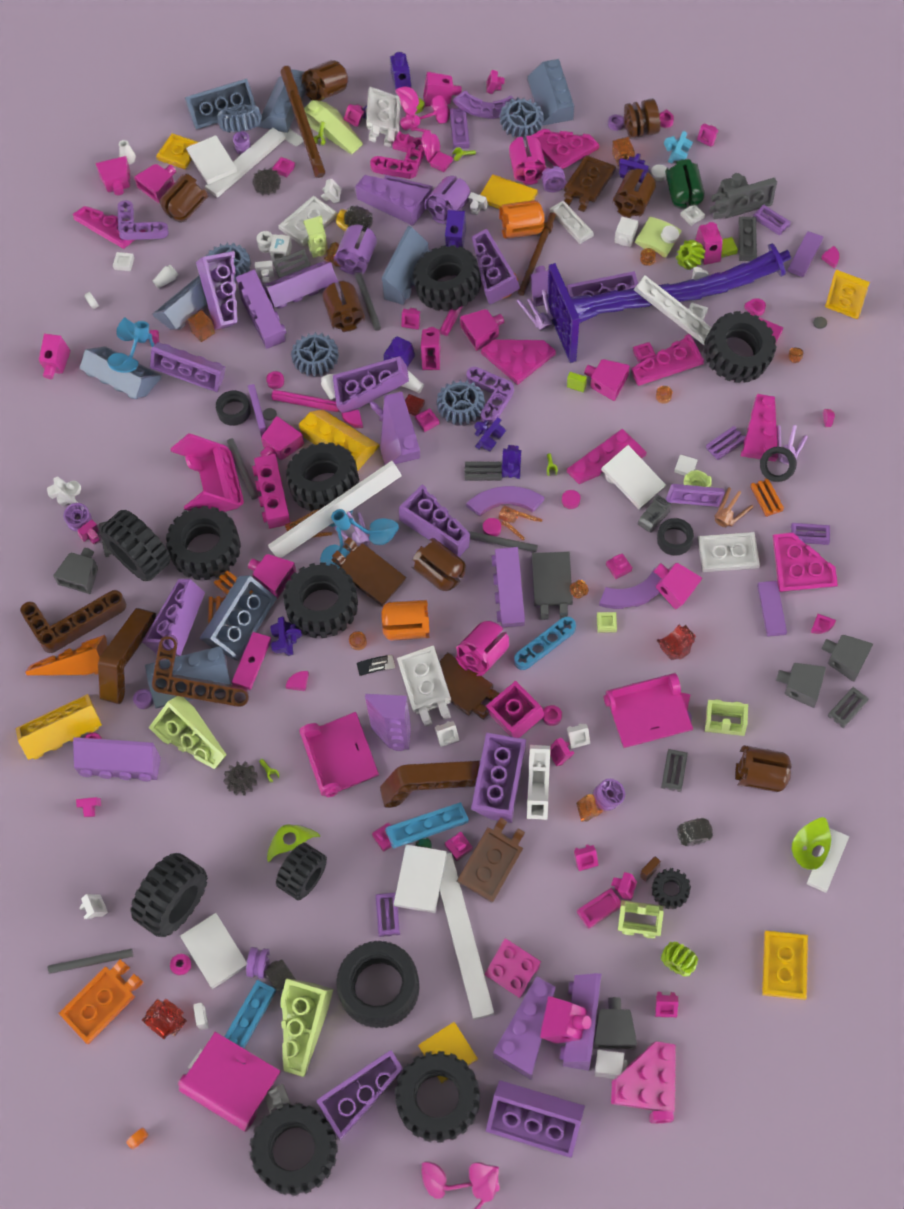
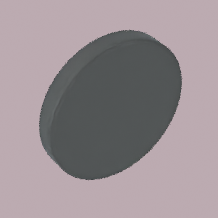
M816 317L813 325L818 329H823L827 326V320L824 317Z
M267 408L263 412L264 419L268 421L275 419L277 416V412L273 408Z

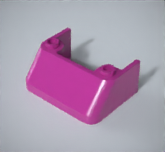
M188 433L170 448L171 452L185 456L187 466L192 470L198 471L201 478L203 491L184 506V510L191 511V508L194 507L199 509L202 506H208L209 509L215 507L219 509V512H227L238 509L243 505L244 499L233 456L227 446Z

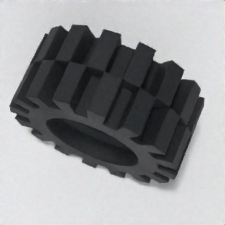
M670 868L667 871V869H664L662 873L659 872L654 878L652 896H654L655 902H659L660 906H666L665 909H669V907L676 909L677 906L680 908L688 900L691 890L689 878L686 879L685 873H680L681 870L673 871L674 868ZM667 882L676 883L679 887V893L675 896L667 895L663 890L664 884Z

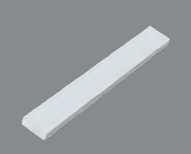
M390 461L274 540L268 547L276 557H284L334 523L331 518L334 511L342 509L346 513L350 512L402 475L394 462Z
M448 853L446 855L440 894L473 1020L494 1015V1010L460 883L456 882L458 875L452 853Z

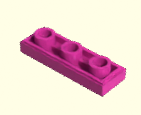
M255 632L252 633L232 680V685L242 686L251 690L271 643V637Z

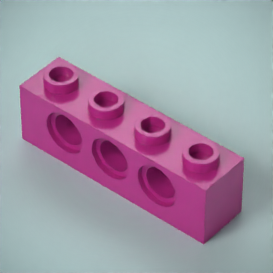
M276 454L254 458L255 465L252 466L254 477L258 476V481H255L257 492L261 491L262 495L258 498L260 507L265 509L262 512L264 523L268 522L269 529L290 525L291 522Z

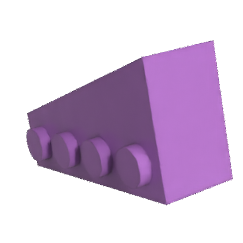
M364 175L355 186L357 200L412 226L424 213V203L430 195L429 189Z
M485 229L472 236L481 279L489 305L519 290L520 287L515 274L489 231Z
M235 251L205 256L196 262L214 330L228 328L237 323L236 284L234 280Z
M252 270L235 277L240 298L266 349L286 342L284 336L287 333L283 324H280L278 313L274 312L270 298L268 299L265 288L262 286L256 271Z
M423 484L399 506V521L428 540L435 538L458 557L469 548L470 533L456 518L450 516L449 511L437 502V498L430 494Z
M518 547L495 549V555H491L492 567H496V573L493 574L494 585L498 587V592H495V602L500 607V611H496L497 623L501 622L502 628L525 626Z
M536 977L493 1051L495 1059L530 1080L533 1076L542 1042L540 1035L548 996L554 997L556 987L539 977Z

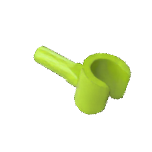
M321 121L318 135L314 137L316 144H318V140L321 138L320 145L322 146L326 143L323 137L325 125L323 121Z
M456 147L452 154H455L453 159L459 161L462 156L474 155L476 151H463L460 147Z
M549 453L547 454L548 467L546 474L550 476L549 470L552 469L557 475L558 467L553 464L552 455Z
M263 759L259 760V763L267 772L268 781L273 783L270 775L276 774L279 778V772L276 769H271Z

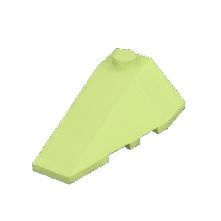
M313 100L304 107L310 128L319 132L321 121L325 122L323 136L351 155L363 145L349 124L343 120L340 112L328 103Z
M176 696L168 701L149 726V729L163 742L171 743L177 746L178 750L194 755L196 760L213 769H216L226 756V753L199 713L184 697Z
M286 979L281 996L283 1014L281 1024L284 1043L282 1044L283 1071L305 1077L329 1009L333 993L332 988L305 981Z

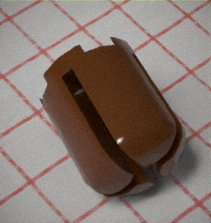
M329 60L303 72L301 83L305 84L307 90L305 94L310 100L322 101L344 91L347 87L348 75L340 62Z
M638 168L628 171L613 197V202L618 208L617 212L624 217L631 218L632 216L639 215L641 217L656 188L653 176L647 172L638 192L634 191L644 171L643 169Z
M187 173L182 175L160 199L163 211L177 222H185L208 198L206 190H201L195 183L197 180Z
M338 281L341 299L335 283H332L324 290L323 301L333 329L335 327L336 329H341L342 332H348L357 329V324L362 319L365 320V314L354 285L347 281Z
M431 538L429 539L432 541L425 548L421 546L412 559L415 562L414 567L411 568L439 590L449 591L461 582L458 576L460 578L464 577L466 564L438 540Z
M747 745L741 747L739 752H743L739 763H736L735 780H739L738 786L772 792H780L787 787L791 778L790 769L792 766L791 760L786 753Z

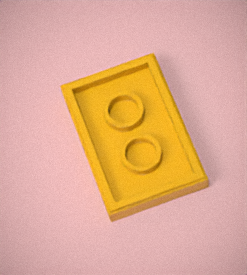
M492 174L480 195L487 198L489 206L499 209L503 204L534 200L538 190Z
M836 270L825 307L858 319L870 282Z
M765 930L762 996L799 1000L807 999L808 935Z

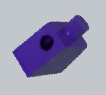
M396 52L390 56V72L395 90L401 87L412 88L406 54ZM403 73V79H399V75Z
M448 210L445 230L446 246L464 247L466 234L465 211Z
M396 336L392 339L391 344L384 353V361L400 356L408 367L415 357L412 343Z

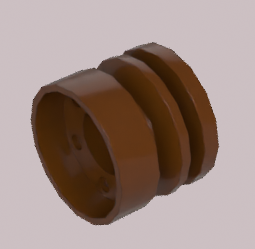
M655 99L642 100L641 108L638 102L625 104L624 123L630 139H634L636 136L642 137L643 131L648 136L659 134L660 115Z

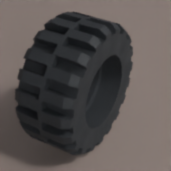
M444 245L438 249L433 248L431 252H426L423 258L420 257L413 269V279L420 301L427 307H433L437 311H440V309L443 311L457 310L458 307L466 306L468 302H472L475 296L478 295L482 284L476 257L469 250H465V248L460 246L457 248L455 245H450V247ZM448 275H457L448 281H438L440 278Z
M734 311L733 314L729 312L718 318L709 331L704 342L705 346L703 347L706 354L705 359L707 363L710 362L709 367L715 370L718 376L721 377L722 375L725 377V380H734L735 383H741L742 380L745 383L750 382L763 374L773 360L774 353L776 352V338L772 336V329L768 328L767 323L764 320L761 321L759 316H752L749 312L741 313V311ZM726 339H742L751 347L753 356L745 357L734 353L729 348Z
M320 442L318 445L311 444L306 449L302 448L298 454L292 457L286 469V480L293 500L300 507L308 511H319L359 483L356 463L351 452L344 449L343 446L338 444L335 446L334 443L330 442L328 444ZM320 474H334L324 481H311Z
M202 506L199 509L197 507L191 508L192 510L188 512L186 510L181 513L182 516H177L173 520L174 524H170L168 528L169 533L166 534V547L173 565L188 578L191 576L195 580H200L201 578L210 580V577L213 576L217 578L221 576L222 572L229 571V566H234L237 562L236 558L240 555L239 548L241 547V542L236 525L226 512H219V509L215 507L209 509L208 506ZM214 534L220 537L217 545L209 551L197 553L187 549L189 543L199 535Z
M120 510L101 526L99 534L104 540L105 545L108 546V549L132 574L142 581H151L169 565L171 557L164 544L132 512Z
M320 562V565L312 563L307 568L303 566L299 569V573L294 572L291 575V581H287L286 589L283 591V602L289 621L296 625V629L301 630L303 635L309 633L312 638H317V636L327 638V635L330 634L332 636L338 635L339 630L343 632L347 629V624H352L354 616L357 615L358 611L357 592L351 576L346 574L343 568L337 569V565L334 564L328 566L326 562ZM318 590H329L339 596L336 603L326 610L314 611L303 605L305 599L311 593Z
M171 853L169 856H165L162 861L156 863L155 867L147 873L146 878L140 883L141 885L137 889L135 898L131 903L130 911L133 920L156 937H166L171 935L173 931H177L194 912L207 886L206 880L208 877L205 869L181 853Z
M438 1051V1054L426 1052L425 1056L421 1058L418 1055L413 1059V1063L407 1064L404 1067L403 1074H400L397 1079L395 1103L400 1119L413 1135L418 1138H424V1141L431 1142L433 1140L437 1141V1143H444V1140L447 1139L452 1141L457 1138V1135H463L469 1125H472L475 1121V1116L480 1107L478 1081L473 1070L468 1067V1064L463 1059L459 1060L452 1053L446 1055L444 1051ZM443 1076L450 1079L457 1087L459 1094L458 1103L450 1114L438 1118L430 1117L419 1108L417 1092L421 1084L432 1077Z
M286 1103L282 1104V1108L274 1107L270 1110L272 1113L268 1116L264 1114L260 1119L262 1122L259 1126H255L253 1130L255 1133L254 1137L250 1139L251 1152L249 1154L253 1162L254 1171L269 1188L276 1190L280 1194L299 1196V1193L304 1192L307 1194L312 1192L311 1189L314 1187L319 1188L323 1184L322 1181L325 1178H329L332 1173L331 1168L335 1166L337 1161L335 1157L336 1153H338L335 1133L321 1112L316 1111L312 1106H304L302 1103H295V1105ZM302 1128L309 1132L314 1140L315 1151L313 1157L306 1166L299 1170H285L274 1159V1144L278 1137L286 1130Z

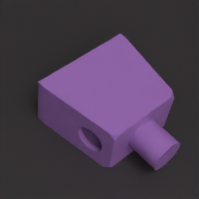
M544 266L536 267V273L531 274L532 303L535 307L545 305L542 295L543 289L547 296L548 271H546Z

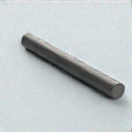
M359 273L355 277L373 327L378 331L381 329L363 276Z
M233 438L227 440V443L251 499H257L258 494Z
M468 531L470 539L537 552L538 545Z
M127 949L48 965V972L51 974L133 957V950Z

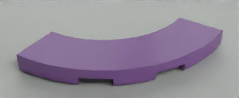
M465 90L453 99V103L471 115L495 119L500 118L501 109L505 106V103L510 102L514 98L510 95L502 100L483 102Z
M502 486L477 494L466 503V507L480 517L487 511L502 504L519 506L533 513L542 504L544 497L526 488Z
M652 571L646 580L634 587L626 589L605 587L599 606L611 609H624L625 607H637L650 602L652 598L660 594L656 589V585L661 578Z

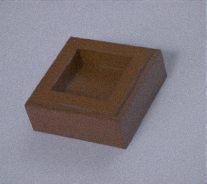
M656 856L653 857L641 870L640 877L646 882L658 870L661 861Z

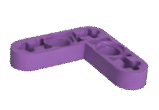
M123 200L118 203V230L121 239H162L168 236V225L166 223H134L132 202Z
M471 367L466 372L468 382L470 384L474 382L476 387L479 386L481 389L492 393L484 409L481 411L482 423L484 420H487L489 422L488 425H492L513 396L514 385L512 382L479 367ZM487 380H493L495 383L493 385H487L485 382ZM500 400L502 404L496 406L493 404V401Z

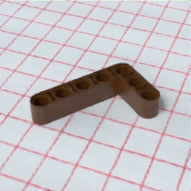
M112 590L52 626L48 624L34 602L24 603L20 608V612L43 650L47 653H54L122 613L126 609L127 604L120 591Z
M135 608L100 656L98 676L101 700L115 704L122 703L125 696L124 667L139 648L156 619L155 612Z
M172 634L164 635L161 638L152 679V687L156 692L237 707L247 704L249 693L242 686L174 675L173 668L178 640ZM166 639L172 640L174 647L171 649L165 648L163 641ZM168 659L170 667H161L160 660ZM163 678L166 680L167 685L159 687L156 684V680ZM177 682H184L187 688L183 691L176 688ZM198 685H203L206 687V692L198 694L195 688ZM219 688L224 689L226 695L222 698L215 695V691ZM237 692H242L246 697L244 700L238 701L234 695Z
M480 761L407 764L399 766L380 786L384 807L393 808L399 806L414 790L475 787Z

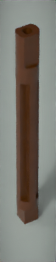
M283 66L280 73L315 178H323L326 172L290 66Z

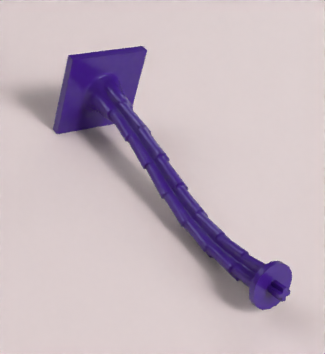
M771 243L768 245L769 252L722 273L717 272L697 280L691 279L671 285L667 283L658 286L679 302L701 300L702 297L726 293L730 289L753 283L754 280L778 272L780 277L786 275L783 262L792 258L789 250L779 253L776 246ZM556 263L550 264L548 267L547 300L553 317L552 323L570 363L577 361L580 323L597 316V314L618 312L631 308H645L652 305L634 291V288L622 291L614 290L594 296L571 297Z

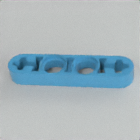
M571 617L560 619L519 650L514 657L516 668L519 670L530 668L572 636L576 630L575 620ZM564 624H566L567 626L570 624L571 628L564 629ZM555 634L558 639L551 642L547 639V636ZM535 645H540L543 647V651L536 653L532 648ZM520 658H526V663L520 662Z

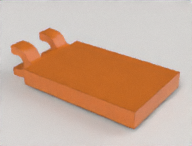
M121 959L111 970L105 966L58 1013L86 1044H89L135 998L132 991L138 989L144 983L135 974L127 982L121 977L130 969Z

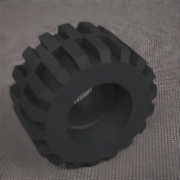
M305 842L299 844L290 852L281 865L276 878V887L296 900L303 899L314 889L320 880L327 863L326 855Z

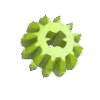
M691 239L689 241L685 240L684 244L680 245V249L676 251L678 253L676 259L681 267L691 270L693 267L701 265V260L704 259L703 254L706 251L701 243Z
M675 941L669 942L665 946L660 958L666 967L681 976H690L696 969L699 960L695 952L691 951L689 947Z

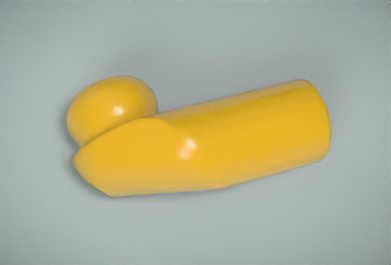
M341 209L337 214L336 224L343 231H346L351 225L347 223L348 212Z

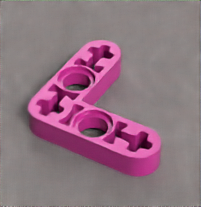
M422 138L412 139L404 161L382 156L373 157L370 160L371 170L375 173L406 179L416 177L425 153ZM417 156L418 159L411 160L410 157ZM393 165L398 167L397 169H390Z

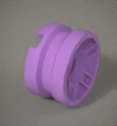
M553 166L552 169L548 167L542 172L543 187L547 192H558L566 185L564 170L561 167Z
M82 503L69 505L63 514L67 526L73 531H77L92 520L91 513L86 505Z
M612 778L603 780L593 790L595 804L605 811L615 809L625 799L624 787L619 781Z
M251 947L247 959V977L253 978L258 976L259 979L266 978L267 974L264 972L269 968L270 959L267 956L270 955L269 949L263 948L258 950L257 947Z

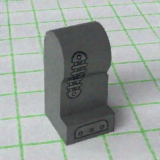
M657 494L651 505L640 517L638 525L650 533L653 532L669 514L671 503Z

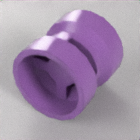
M244 131L234 134L235 150L241 155L251 147L248 133Z

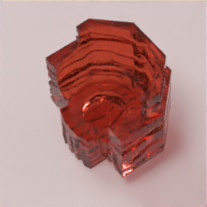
M679 624L668 636L663 639H657V642L670 660H681L690 654L696 635L687 625L681 627Z
M165 998L163 1002L156 999L154 1004L146 1011L142 1022L162 1039H165L170 1034L175 1037L187 1020L182 1016L184 1012Z

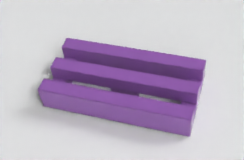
M764 204L753 214L757 222L779 236L791 223V221Z
M733 426L708 443L706 449L719 460L744 443L745 436H742L741 432L737 431L736 427ZM734 439H738L734 443L720 451L718 454L716 453L721 448L727 446Z
M791 524V533L802 538L804 543L829 545L830 525ZM815 531H824L826 533H818Z
M396 892L375 894L379 937L384 935L392 936L394 934L400 935L398 907L394 906ZM389 898L393 899L395 929H391ZM380 899L385 901L387 930H383Z

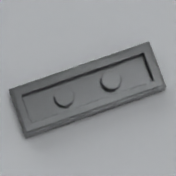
M739 217V261H751L757 258L756 217Z

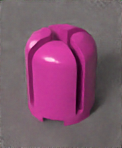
M526 135V150L523 137L521 136L510 144L509 155L515 180L523 182V185H533L538 183V179L541 178L546 165L540 142L535 137Z
M493 621L479 623L455 648L458 654L456 660L464 670L470 669L478 673L476 676H483L508 650L509 637L507 633H501L503 628Z

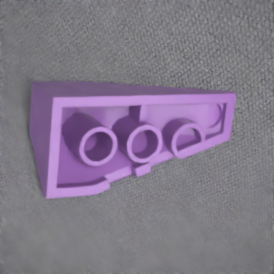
M402 392L385 395L380 447L384 466L390 461H393L394 464L420 459L418 441Z

